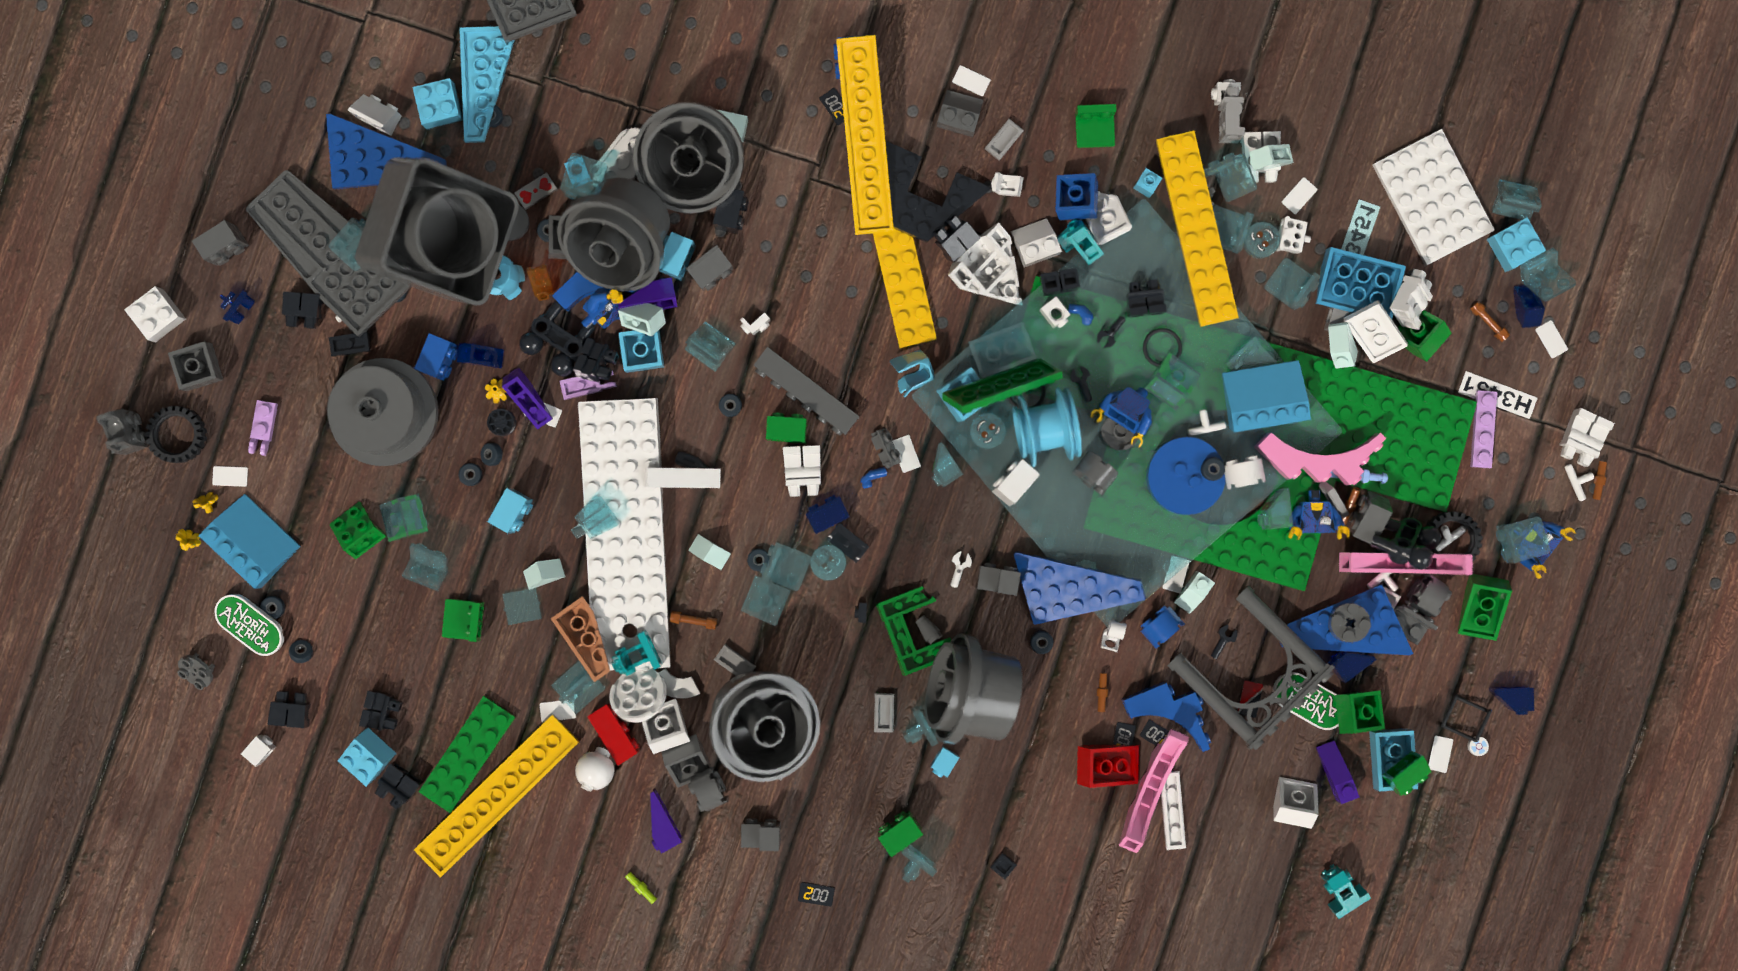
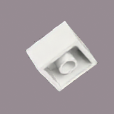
M156 286L124 309L145 338L153 342H157L186 320L164 289Z
M1023 459L1019 462L1016 460L1012 462L1005 470L1008 474L1006 476L1002 475L993 484L995 488L992 492L1009 507L1019 500L1040 475Z
M676 699L665 702L657 714L648 720L642 721L648 745L653 754L690 742L681 708Z

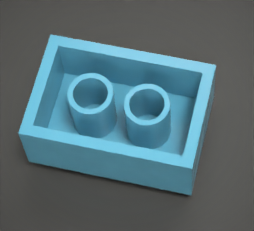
M1408 728L1369 731L1373 788L1377 791H1394L1382 774L1411 751L1415 752L1414 731ZM1418 783L1413 786V789H1418Z

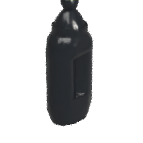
M679 451L675 459V463L684 468L711 469L699 457L684 451Z

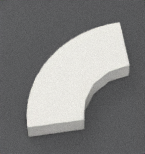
M667 669L658 672L665 681L668 696L690 698L700 694L692 676L677 678L671 675Z

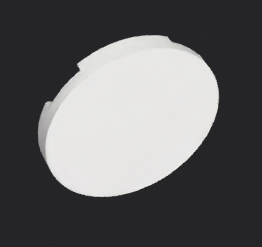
M649 667L636 669V672L628 676L622 674L611 687L609 695L611 707L625 721L642 722L648 720L659 712L665 702L667 695L665 681L658 672Z

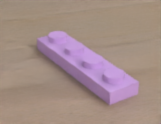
M1476 391L1475 402H1477L1474 412L1470 467L1492 468L1497 392Z

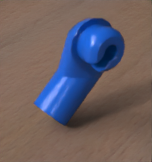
M1069 303V313L1079 314L1084 325L1092 323L1094 316L1085 305Z
M885 467L873 469L866 473L860 480L864 489L870 488L873 485L871 480L887 476Z

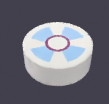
M1480 737L1478 742L1468 741V750L1473 755L1482 756L1487 753L1489 745L1483 737Z

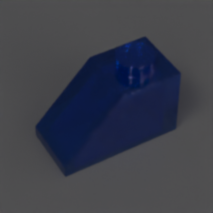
M1533 284L1514 286L1516 317L1521 327L1541 326L1545 307Z
M459 343L457 362L502 368L504 349Z
M1338 651L1330 657L1331 661L1328 664L1335 667L1333 669L1335 674L1342 682L1346 683L1376 661V658L1370 655Z
M1528 686L1489 687V691L1506 708L1515 711L1516 715H1528V711H1535L1534 688Z

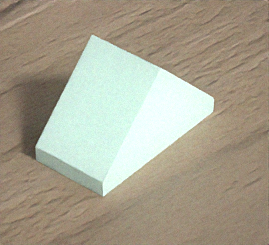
M699 534L688 550L722 570L731 555L728 551Z
M560 559L538 561L523 571L529 590L566 577Z

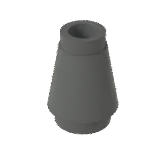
M925 615L916 621L925 641L929 642L930 645L943 636L941 630L926 618Z

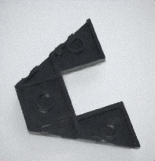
M888 141L885 143L893 228L927 243L934 237V230L940 226L945 228L949 225L946 220L952 214L960 216L991 190V187L956 172L942 206L908 192V188L921 160V156Z

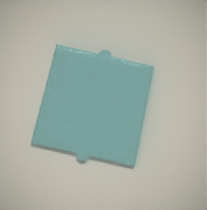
M536 588L503 594L504 611L507 615L508 625L542 619L539 606L541 602L538 600Z

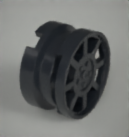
M496 409L489 414L487 426L495 435L508 436L516 428V418L508 410Z

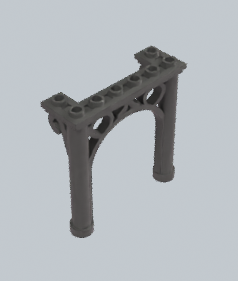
M1250 586L1236 600L1278 639L1287 656L1286 673L1275 692L1255 703H1236L1224 697L1182 653L1177 655L1168 664V667L1175 671L1246 742L1248 750L1252 748L1257 750L1264 743L1262 738L1267 734L1271 736L1278 729L1276 725L1281 720L1285 722L1292 715L1290 711L1294 707L1299 709L1306 702L1304 697L1308 693L1313 695L1320 688L1317 684L1321 681L1323 683L1326 682L1334 674L1332 670L1335 667L1333 665L1330 666L1328 663L1326 664L1254 593L1255 591ZM1291 651H1292L1304 664H1296V665H1293V659H1292V653H1291ZM1302 668L1307 673L1306 679L1300 684H1296L1291 680V673L1294 669ZM1311 671L1315 674V676H1313L1312 679H1311V675H1312V674H1311ZM1287 682L1294 688H1302L1290 700L1286 695L1289 688L1286 686ZM1281 692V698H1275ZM1268 702L1270 705L1273 703L1282 704L1283 707L1272 718L1270 708L1264 705ZM1261 707L1267 712L1266 718L1261 723L1253 722L1251 719L1253 708ZM1234 708L1248 709L1247 721ZM1253 727L1262 728L1257 732Z

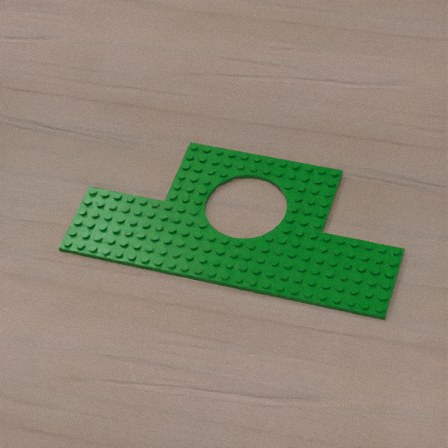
M1035 276L1009 369L1040 358L1060 369L1063 374L1062 379L1056 380L1052 384H1045V399L1055 401L1056 388L1059 387L1062 392L1064 388H1068L1075 407L1091 412L1100 408L1099 405L1109 393L1119 390L1123 391L1126 388L1137 391L1140 387L1148 392L1146 398L1150 400L1149 408L1152 411V423L1146 435L1142 437L1143 444L1139 447L1141 441L1138 439L1133 447L1120 451L1111 449L1106 445L1102 461L1106 464L1109 463L1119 474L1103 496L1093 490L1083 525L1084 529L1301 591L1306 589L1321 533H1302L1299 540H1297V535L1293 534L1292 538L1289 539V516L1294 508L1299 505V502H1309L1310 490H1320V502H1328L1319 487L1321 482H1315L1302 468L1300 469L1302 473L1296 479L1291 478L1288 480L1276 470L1272 490L1262 507L1278 495L1279 497L1268 510H1261L1260 508L1249 517L1233 524L1213 525L1198 521L1189 515L1169 512L1157 504L1149 492L1146 472L1154 452L1168 442L1174 432L1184 422L1198 415L1200 410L1206 409L1207 412L1227 411L1222 373L1299 360L1308 396L1311 420L1261 428L1265 435L1273 433L1283 443L1309 454L1336 455L1363 444L1375 433H1381L1386 438L1382 442L1384 444L1383 447L1377 452L1373 451L1369 455V461L1363 466H1359L1362 469L1369 470L1370 473H1386L1388 481L1381 484L1379 481L1369 480L1367 483H1362L1360 480L1355 485L1351 484L1350 486L1441 512H1447L1477 402L1353 366L1335 368L1332 360L1213 326L1200 327L1199 322L1167 313L1128 318L1127 302L1083 289L1043 297L1040 277ZM1057 297L1067 311L1069 303L1085 305L1092 312L1094 319L1090 325H1084L1079 314L1070 313V316L1067 318L1069 322L1061 328L1056 326L1053 329L1039 310ZM1054 309L1051 311V316L1054 319H1059L1061 313L1059 310ZM1119 316H1123L1126 321L1114 335L1116 343L1110 348L1103 349L1105 344L1108 343L1109 336L1102 337L1101 341L1097 344V334L1101 329L1108 331ZM1168 328L1180 337L1182 353L1179 360L1169 367L1177 381L1188 390L1184 398L1152 377L1158 367L1150 364L1143 353V342L1152 330ZM1167 332L1155 333L1149 338L1147 343L1149 357L1157 363H1162L1168 354L1171 356L1169 362H1171L1178 353L1177 340ZM1080 366L1089 370L1090 376L1087 377L1086 383L1092 396V401L1085 402L1079 384L1071 382L1070 374L1073 368L1076 376L1080 379L1082 377ZM1039 386L1037 389L1028 390L1024 393L1041 397L1042 387ZM1332 477L1326 481L1332 487H1334L1335 482L1343 483L1339 478Z

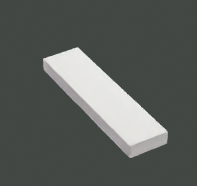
M645 468V487L720 488V469Z
M1171 771L1161 792L1166 850L1186 848L1179 771Z

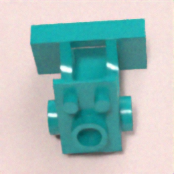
M1081 220L1070 221L1067 228L1057 237L1058 243L1066 253L1075 247L1088 265L1104 255L1092 233Z
M646 629L637 634L640 643L628 649L624 646L614 651L616 655L612 656L613 661L611 663L614 670L619 672V674L628 676L637 671L635 667L649 661L654 670L662 666L663 663ZM638 649L642 659L632 663L628 654Z
M1333 864L1328 871L1323 870L1320 876L1326 882L1323 885L1328 893H1333L1336 897L1335 900L1328 903V906L1335 916L1340 919L1370 900L1371 897L1360 883L1353 887L1350 882L1353 878L1347 870L1343 871ZM1348 887L1349 891L1342 895L1339 894V892Z

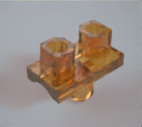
M546 264L536 268H527L535 297L539 301L549 299V295L554 294V289Z

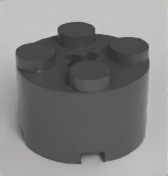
M1091 451L1084 455L1071 472L1077 478L1083 479L1081 482L1089 489L1094 487L1093 490L1103 496L1119 474L1109 463L1106 464L1102 461L1101 457Z
M1424 573L1423 576L1425 577L1422 580L1418 578L1408 590L1406 596L1409 600H1405V603L1417 609L1418 613L1423 616L1436 617L1441 612L1443 603L1451 597L1452 592L1445 583L1435 576Z
M1348 603L1339 605L1332 610L1328 620V628L1332 636L1337 640L1357 642L1368 634L1371 628V621L1363 607ZM1346 619L1353 620L1352 627H1346Z
M713 766L691 776V783L688 784L690 792L693 795L695 794L698 799L697 805L701 812L704 810L708 812L729 802V796H724L723 791L726 790L724 782L717 771L713 772Z

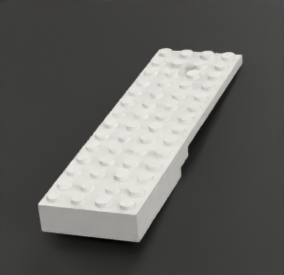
M658 398L578 402L589 604L595 614L610 670H614L611 663L613 661L612 656L616 655L614 651L624 646L628 649L640 643L637 634L645 629L663 663L659 668L671 667L663 531V487H645V468H662ZM628 623L633 624L637 628L636 636L632 638L626 637L623 633L624 625ZM638 649L628 654L632 663L642 659ZM650 661L635 667L636 669L642 667L653 668Z

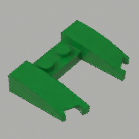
M922 586L876 604L895 650L896 659L903 676L931 666L942 645L951 642L949 637L917 650L915 649L903 614L936 602L933 596L928 599L921 592L923 590Z

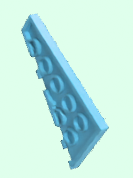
M498 26L460 28L465 143L485 142L494 106L497 102L515 41L505 43Z

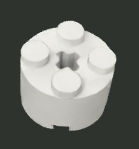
M1257 456L1247 457L1245 462L1238 463V460L1226 462L1224 474L1227 489H1232V484H1235L1236 488L1257 484L1258 479L1266 482L1262 459H1258Z

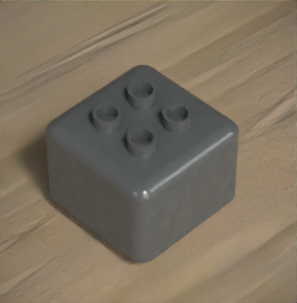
M391 158L385 164L355 253L356 262L365 270L443 299L481 305L489 298L518 212V200L512 193L430 159Z

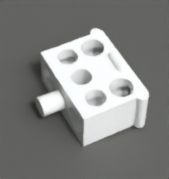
M1289 216L1282 218L1276 251L1301 253L1303 243H1310L1311 236L1305 235L1308 222L1291 219Z

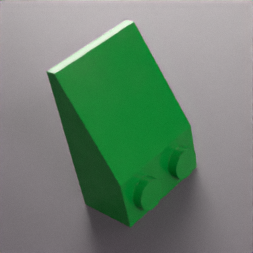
M1477 574L1469 575L1463 598L1458 634L1497 641L1512 593L1509 580Z

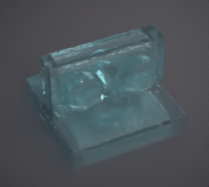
M1502 179L1499 180L1497 184L1499 193L1492 207V213L1521 220L1527 217L1530 221L1534 211L1539 212L1542 207L1537 188Z
M705 321L687 339V346L684 350L716 372L725 357L733 350L736 343Z
M580 661L551 685L560 695L558 698L562 704L567 703L575 714L579 713L606 689L599 680L593 682Z
M919 706L912 709L918 724L903 732L906 742L909 743L911 741L913 744L921 740L922 734H925L932 747L939 742L932 729L928 726Z
M908 845L901 850V853L910 860L902 870V879L907 883L911 879L914 881L921 872L920 868L932 877L937 872L936 864L913 846Z

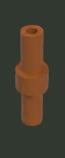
M1599 461L1597 476H1594L1593 484H1595L1593 499L1601 500L1602 489L1607 479L1605 477L1607 462Z
M1354 487L1349 499L1345 501L1344 506L1349 512L1347 517L1342 518L1345 525L1351 512H1354L1357 506L1356 501L1361 491L1359 488Z
M1100 673L1099 688H1097L1096 694L1098 696L1097 712H1105L1106 697H1108V689H1106L1107 673Z

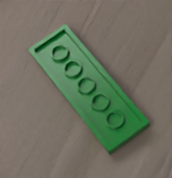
M1040 358L942 392V400L961 413H970L974 409L987 407L991 403L1004 401L1006 398L1014 395H1021L1023 392L1037 389L1039 386L1052 384L1056 380L1062 379L1063 374L1060 369Z
M484 695L419 790V793L447 812L452 813L516 716Z

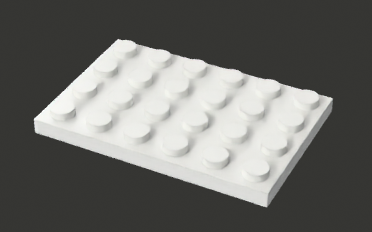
M1442 129L1372 165L1425 266L1494 231Z

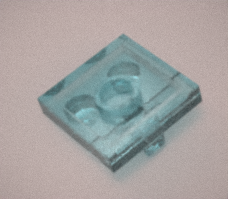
M755 575L741 611L776 626L791 590Z

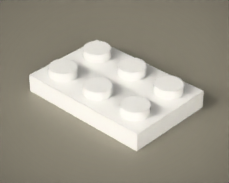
M1378 300L1344 317V322H1348L1351 333L1372 363L1408 346L1407 341Z

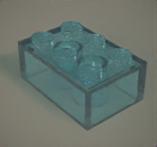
M1023 322L968 342L981 379L1037 359Z

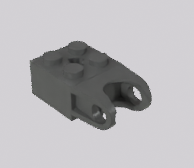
M119 409L96 416L97 422L102 425L107 438L105 442L106 448L111 450L112 454L128 455L148 448L146 443L148 438L145 436V432L142 431L140 425L142 421L136 411Z

